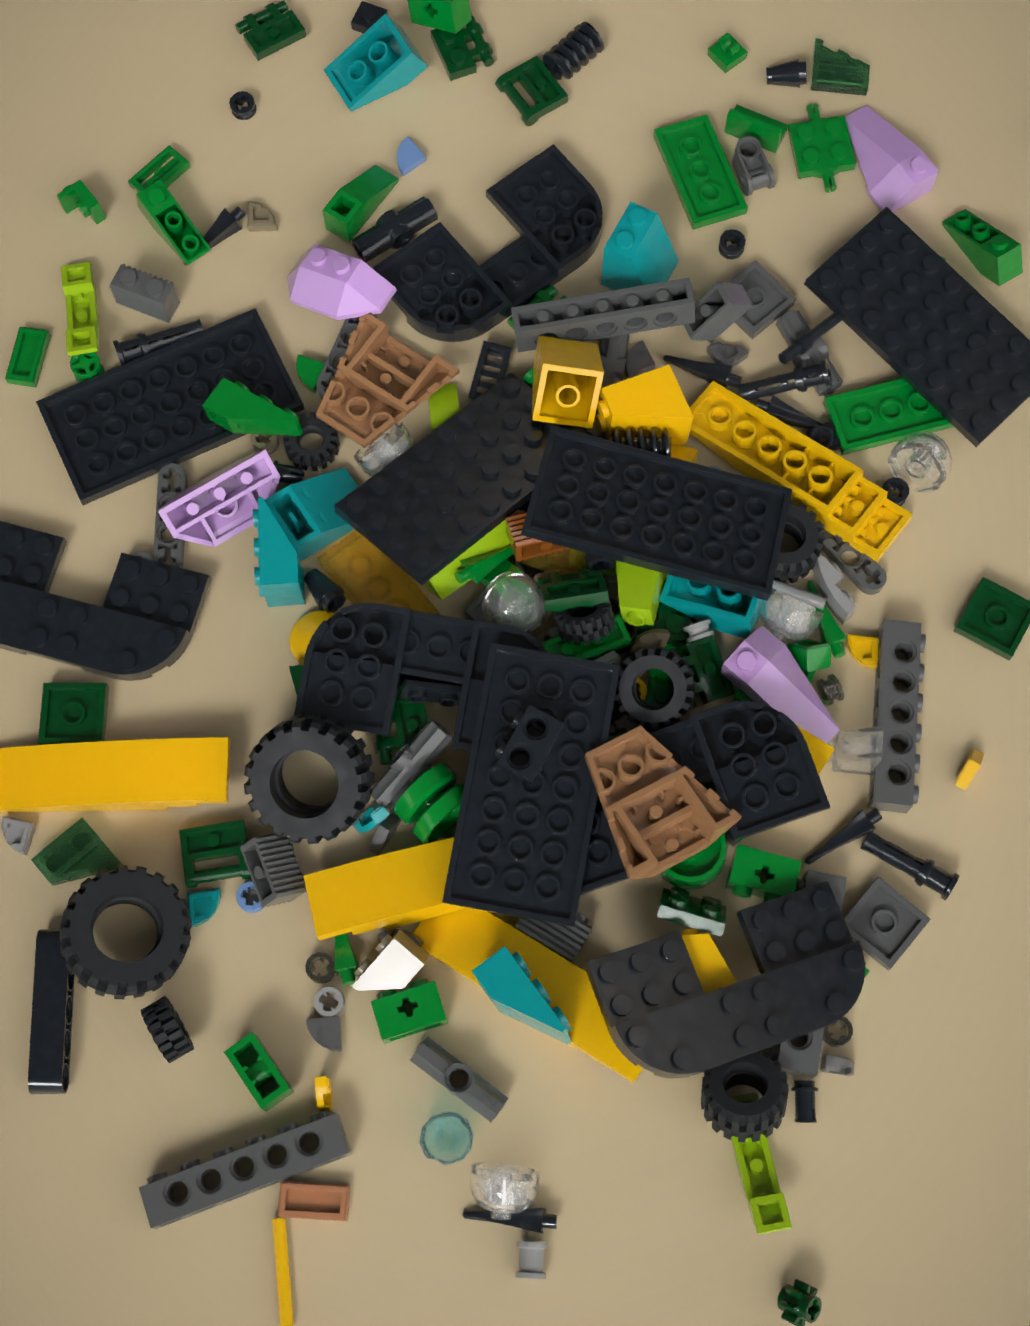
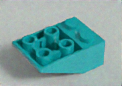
M345 467L291 484L265 499L266 504L296 550L300 562L354 530L352 526L335 513L334 508L337 502L358 487Z
M258 497V509H253V523L258 533V538H254L255 557H258L259 567L254 568L255 585L259 586L260 597H265L268 607L305 605L304 573L298 554L263 497Z
M504 946L472 970L478 983L499 1012L567 1045L572 1042L568 1034L572 1029L568 1024V1019L558 1006L551 1009L548 1005L552 1002L548 997L549 994L537 978L531 982L529 977L532 974L517 951L511 955Z

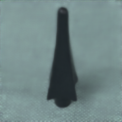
M237 206L231 213L224 208L212 227L203 237L210 248L242 230L238 222L246 214L240 207Z
M670 355L663 357L665 362L686 370L709 383L715 381L727 388V385L738 388L742 381L741 376L731 373L733 365L693 361Z
M774 395L770 402L758 398L755 405L787 425L805 429L823 425L789 406Z
M874 808L865 814L861 810L829 841L806 857L805 863L807 865L811 864L833 850L867 835L869 831L876 829L874 824L883 819L879 811Z
M545 1208L512 1211H464L462 1214L465 1219L499 1223L542 1234L543 1228L557 1229V1215L544 1214Z

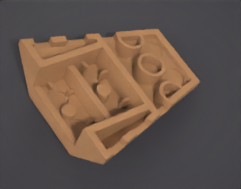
M368 313L359 317L357 328L351 334L348 348L338 363V370L334 379L329 383L316 412V417L366 448L458 375L460 370L437 355H434L431 361L422 357L389 336L387 324Z
M641 725L585 753L584 756L629 880L652 878L706 849L742 817L734 809H728L719 801L721 797L711 788L707 790L694 778L695 774L690 769L679 765L672 758L673 754Z

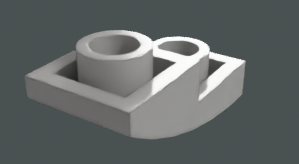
M821 555L813 568L814 578L821 596L827 598V606L835 617L844 624L852 617L857 606L847 591L839 589L844 576L841 574L838 565L831 560L828 561Z

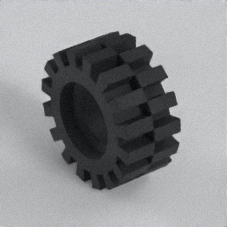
M310 412L309 418H306L305 413L300 414L301 420H299L303 431L302 435H283L287 456L290 461H293V465L296 467L301 465V467H305V471L308 470V466L312 467V471H318V465L325 469L328 467L327 461L333 463L335 461L334 454L338 456L339 453L338 446L340 445L337 430L317 418L316 412ZM316 433L323 438L322 445L315 450H305L300 446L302 437L307 434Z
M610 599L609 602L600 603L593 607L580 606L568 608L561 612L554 611L560 637L562 640L565 639V642L568 644L573 641L574 645L578 646L581 642H584L585 645H590L591 640H595L597 643L601 641L600 636L606 638L609 636V631L613 632L615 619Z
M166 996L140 1010L144 1023L153 1037L152 1039L168 1063L194 1050L192 1040L183 1022Z

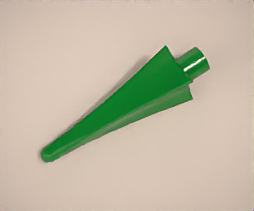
M511 545L460 560L463 568L455 572L456 580L461 584L471 579L478 584L493 569L514 554Z
M809 581L807 583L809 592L819 595L814 583ZM826 605L823 610L814 607L822 642L831 645V652L835 659L843 657L846 654L843 648V642L847 638Z
M344 933L335 936L334 970L337 971V976L341 975L343 985H352L355 982L354 972L358 965L348 934Z

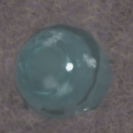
M443 1111L432 1115L423 1125L419 1142L424 1155L428 1159H434L443 1165H448L463 1160L470 1152L473 1145L474 1132L468 1119L454 1111Z

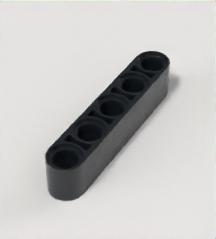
M40 929L36 937L28 1067V1089L30 1094H65L69 1086L75 974L71 975L66 967V959L62 957L60 950L61 941L59 938L60 929Z

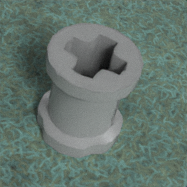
M517 1241V1247L520 1248L519 1271L516 1272L515 1278L546 1279V1273L543 1272L544 1249L547 1248L548 1242Z

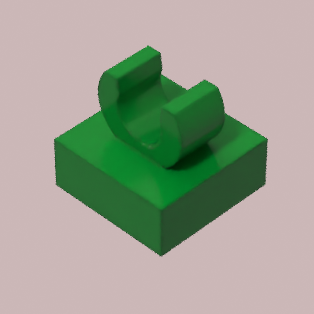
M726 33L718 39L717 43L708 48L707 55L724 73H727L747 58L748 52L729 33Z

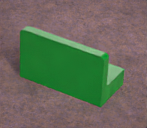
M736 104L735 108L730 109L727 114L724 133L739 139L745 136L754 137L761 143L763 149L776 153L787 132L788 125Z

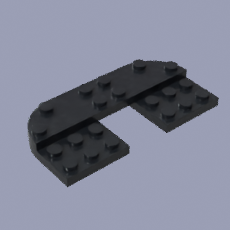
M554 144L486 190L488 200L522 237L479 266L442 223L439 222L372 268L395 286L397 291L391 299L405 314L407 323L417 332L429 338L445 342H461L479 337L511 316L512 307L528 304L541 289L545 290L550 285L554 286L581 267L593 255L599 244L602 231L603 212L601 201L592 185Z
M0 521L1 649L27 655V653L77 666L87 672L125 681L153 677L152 674L166 666L171 667L185 652L193 636L211 582L209 575L121 552L103 607L49 593L67 543L64 537Z
M380 603L353 604L340 609L339 612L328 620H324L311 637L304 658L294 716L302 715L307 717L310 714H320L321 719L325 720L330 716L338 719L337 725L342 728L348 725L355 731L390 736L401 674L461 684L462 691L452 748L471 751L491 643L547 653L548 651L529 633L508 625L413 611L409 608Z
M755 701L728 702L690 716V719L649 733L673 754L672 758L679 765L690 769L695 774L694 778L699 783L705 785L714 782L718 796L721 797L720 801L728 809H734L742 816L730 828L735 841L831 808L801 731L784 713L765 706L763 703ZM597 796L580 896L628 879L599 796Z
M826 881L737 912L736 915L761 975L704 994L680 931L587 961L584 964L586 973L609 1034L619 1051L635 1066L639 1065L653 1072L656 1076L685 1078L722 1066L777 1044L813 1033L841 1019L854 1006L861 993L865 977V960L860 941H853L829 882Z

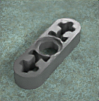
M822 524L823 527H822L821 532H823V533L825 534V531H824V527H825V526ZM837 534L834 540L831 538L824 539L822 551L838 565L840 570L861 592L874 595L882 590L887 576L884 569L876 561L849 545V542L844 543L836 552L837 544L840 546L843 540ZM852 551L856 553L859 561L856 564H847L842 559V553ZM865 563L866 566L864 570L861 569L859 574H857L856 571H858L861 568L862 564ZM867 575L870 577L873 575L877 576L876 584L874 582L866 583Z

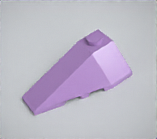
M867 105L845 116L852 149L855 150L859 160L858 167L864 175L868 196L880 211L888 207L894 212L932 191L939 170L922 149Z
M760 626L747 637L723 663L721 674L755 702L763 703L765 706L779 712L781 711L796 725L827 744L839 732L838 726L787 646L763 626Z

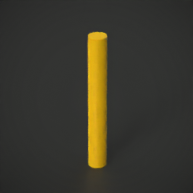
M286 1218L272 1219L280 1326H294Z

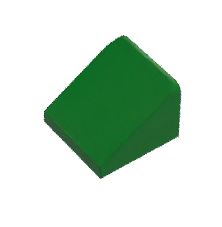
M807 639L786 644L794 659L808 672L826 669L831 666V645L828 643Z

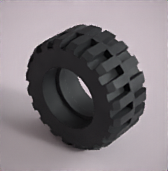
M310 714L307 717L302 715L291 717L288 721H282L266 733L249 755L251 760L245 765L244 775L248 777V781L244 783L245 794H251L253 799L248 802V805L252 812L259 811L261 817L258 821L264 827L269 823L275 828L272 834L279 838L285 833L290 835V842L298 844L303 839H307L308 844H317L322 838L329 841L336 838L341 831L345 832L363 812L364 807L370 800L373 792L370 789L375 777V773L370 772V767L373 764L371 754L365 755L363 749L367 745L362 738L356 740L351 735L354 730L348 725L344 728L337 725L338 719L329 716L325 720L321 719L320 714ZM300 750L311 751L321 755L331 764L337 775L338 791L329 803L319 806L308 805L300 802L290 794L282 776L283 763L290 754Z
M127 865L117 866L116 871L111 872L106 868L97 872L95 878L91 879L88 877L81 883L80 889L77 892H73L62 916L59 936L61 941L60 950L62 957L66 959L67 969L71 975L75 974L79 978L78 983L83 987L87 988L89 986L95 989V994L103 997L105 994L114 995V999L124 1000L125 996L132 995L134 998L144 996L150 990L156 991L176 973L190 945L192 921L191 917L187 915L189 907L185 898H179L177 895L179 889L173 883L170 885L164 882L165 876L156 872L153 876L146 873L147 868L137 866L136 870H128ZM117 904H131L149 913L157 925V940L149 954L140 960L132 962L117 961L103 954L96 946L93 936L95 921L103 910Z

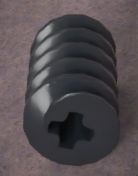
M582 22L574 28V31H570L566 37L562 38L558 44H555L550 51L543 55V63L556 80H561L562 77L570 80L573 77V72L578 73L581 70V65L586 66L589 63V59H594L597 56V52L601 53L604 50V43L599 33L590 23Z
M614 428L612 435L609 437V441L671 457V437L667 428H663L660 437L657 436L655 428H651L648 437H645L642 428L638 429L636 437H633L630 428H626L624 436H620L618 428Z

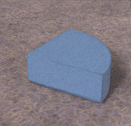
M409 137L402 141L397 151V163L402 176H405L426 161L425 155Z

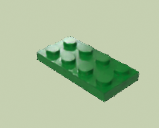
M707 114L654 130V140L693 230L747 214V204Z
M903 378L825 397L823 401L829 422L835 426L834 434L840 441L839 449L841 455L954 427Z

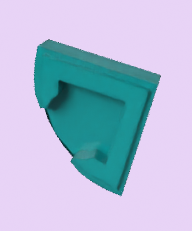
M373 803L355 820L352 826L359 833H364L377 826L390 814L382 805Z
M220 889L187 893L189 917H191L192 927L207 922L215 914L221 900Z

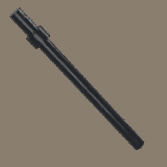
M833 312L809 332L801 333L793 339L791 345L778 355L779 361L782 364H787L798 354H805L813 347L815 341L842 320Z

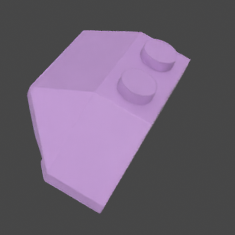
M314 244L301 256L287 276L289 297L292 304L336 320L360 317L371 312L372 314L382 313L397 291L395 286L363 260Z
M264 449L232 462L181 491L157 511L173 538L216 547L254 525L253 509H258V497H263L265 500L274 495L281 476Z

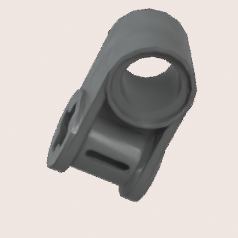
M751 136L739 139L736 144L732 165L744 194L749 196L758 189L765 187L768 189L774 188L776 184L775 174L772 166L768 163L761 143Z

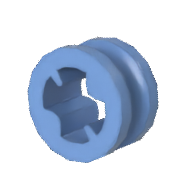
M249 881L243 883L238 888L236 900L244 911L256 913L263 909L260 901L257 903L253 901L254 905H248V901L243 898L246 892L250 894V890L255 889L253 882Z

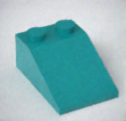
M385 13L330 63L324 71L349 110L354 111L407 86L428 66L402 27Z
M669 574L659 598L660 602L700 622L710 619L711 623L709 626L720 632L745 639L754 632L765 602L762 599Z

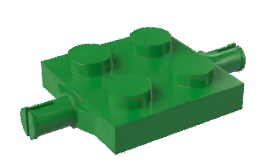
M812 104L806 107L809 120L788 124V135L798 179L808 177L822 178L824 190L829 193L830 189L831 192L837 189L834 176L840 172L855 170L856 162L845 115L820 118L818 105L813 104L812 108Z

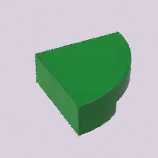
M298 354L296 359L298 377L305 388L315 393L317 390L316 383L325 363Z

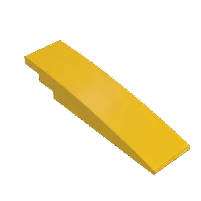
M712 381L690 406L694 416L690 429V434L747 477L792 489L790 500H795L794 505L800 506L801 503L806 505V511L808 513L812 510L817 515L815 522L821 521L825 526L824 530L834 536L836 534L843 538V542H849L850 546L860 553L866 554L877 563L911 521L913 514L887 499L888 491L862 477L863 469L715 381Z
M229 737L141 739L0 748V813L168 810V807H198V803H228Z
M454 837L303 875L318 940L348 932L357 935L385 926L387 930L467 908L442 903Z
M465 908L421 921L414 932L424 942L421 948L430 956L481 989L482 987L472 973V970L504 946L511 955L517 951L532 974L529 977L531 982L537 978L549 994L548 997L552 1002L548 1005L551 1009L558 1006L568 1019V1024L572 1028L568 1032L572 1042L568 1045L573 1049H578L602 1066H607L634 1084L643 1067L635 1066L613 1042L586 971L488 911Z

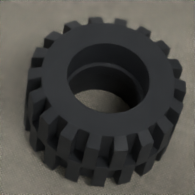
M790 500L784 532L796 539L799 549L787 553L779 552L774 579L784 583L786 579H789L791 583L797 582L799 576L804 578L809 574L810 569L813 570L823 548L822 543L824 541V533L821 532L823 526L821 521L815 522L817 516L812 510L808 513L806 511L807 506L802 503L800 506L794 505L795 500Z
M649 647L635 652L623 661L624 663L620 666L614 700L618 702L619 711L625 713L628 721L631 723L634 721L643 728L659 729L660 727L671 726L687 713L695 698L696 681H694L693 677L694 672L692 668L690 669L684 657L681 658L677 655V652L667 650L664 647ZM660 669L671 678L674 691L671 699L666 704L657 707L650 706L639 697L636 683L639 676L646 670Z
M766 1051L763 1054L755 1052L704 1072V1077H702L701 1109L704 1110L706 1121H712V1129L716 1133L720 1130L724 1131V1138L731 1140V1137L735 1136L738 1137V1142L745 1143L746 1138H751L752 1142L760 1141L761 1134L767 1138L773 1134V1127L778 1129L781 1125L782 1117L785 1116L788 1099V1077L785 1071H781L782 1065L778 1060L771 1061L770 1053ZM736 1085H748L758 1090L763 1097L752 1103H742L732 1099L726 1091Z

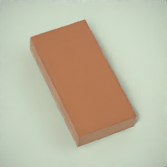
M281 1181L277 1217L347 1221L350 1186Z

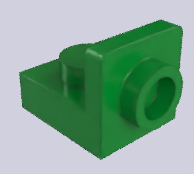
M81 180L66 186L62 192L57 194V198L66 214L78 208L85 218L90 216L96 224L106 219L100 203Z

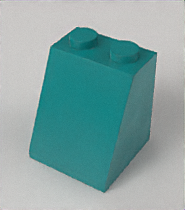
M630 201L604 247L601 285L612 290L669 280L679 259L658 213Z

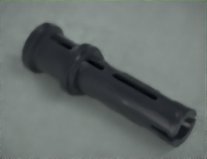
M198 319L197 321L147 336L145 333H138L136 338L122 342L115 340L113 344L120 364L123 365L126 362L203 331L200 319Z
M822 359L819 364L806 367L798 365L792 372L749 383H741L738 385L740 397L748 401L795 389L799 392H806L808 388L822 384L831 386L832 376L827 359ZM820 373V376L808 377L809 375ZM792 379L795 380V382H791V383L788 382V380H792ZM781 383L779 386L758 390L759 387Z
M869 831L860 849L873 854L915 878L914 882H916V885L920 887L925 885L941 894V899L945 901L960 876L957 873L952 875L935 866V861L931 859L924 861L912 855L901 847L875 834L873 831Z

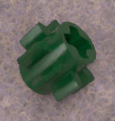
M795 1279L794 1286L785 1285L777 1299L778 1308L784 1311L781 1319L795 1326H805V1321L808 1323L815 1322L822 1308L821 1299L815 1296L818 1289L798 1279Z

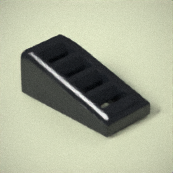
M483 341L468 395L469 399L475 400L483 394L477 392L478 386L489 389L495 385L480 381L481 376L496 379V383L506 377L513 354L511 347ZM491 355L502 358L503 361L499 363L488 360L487 357ZM485 365L500 369L499 374L484 370Z

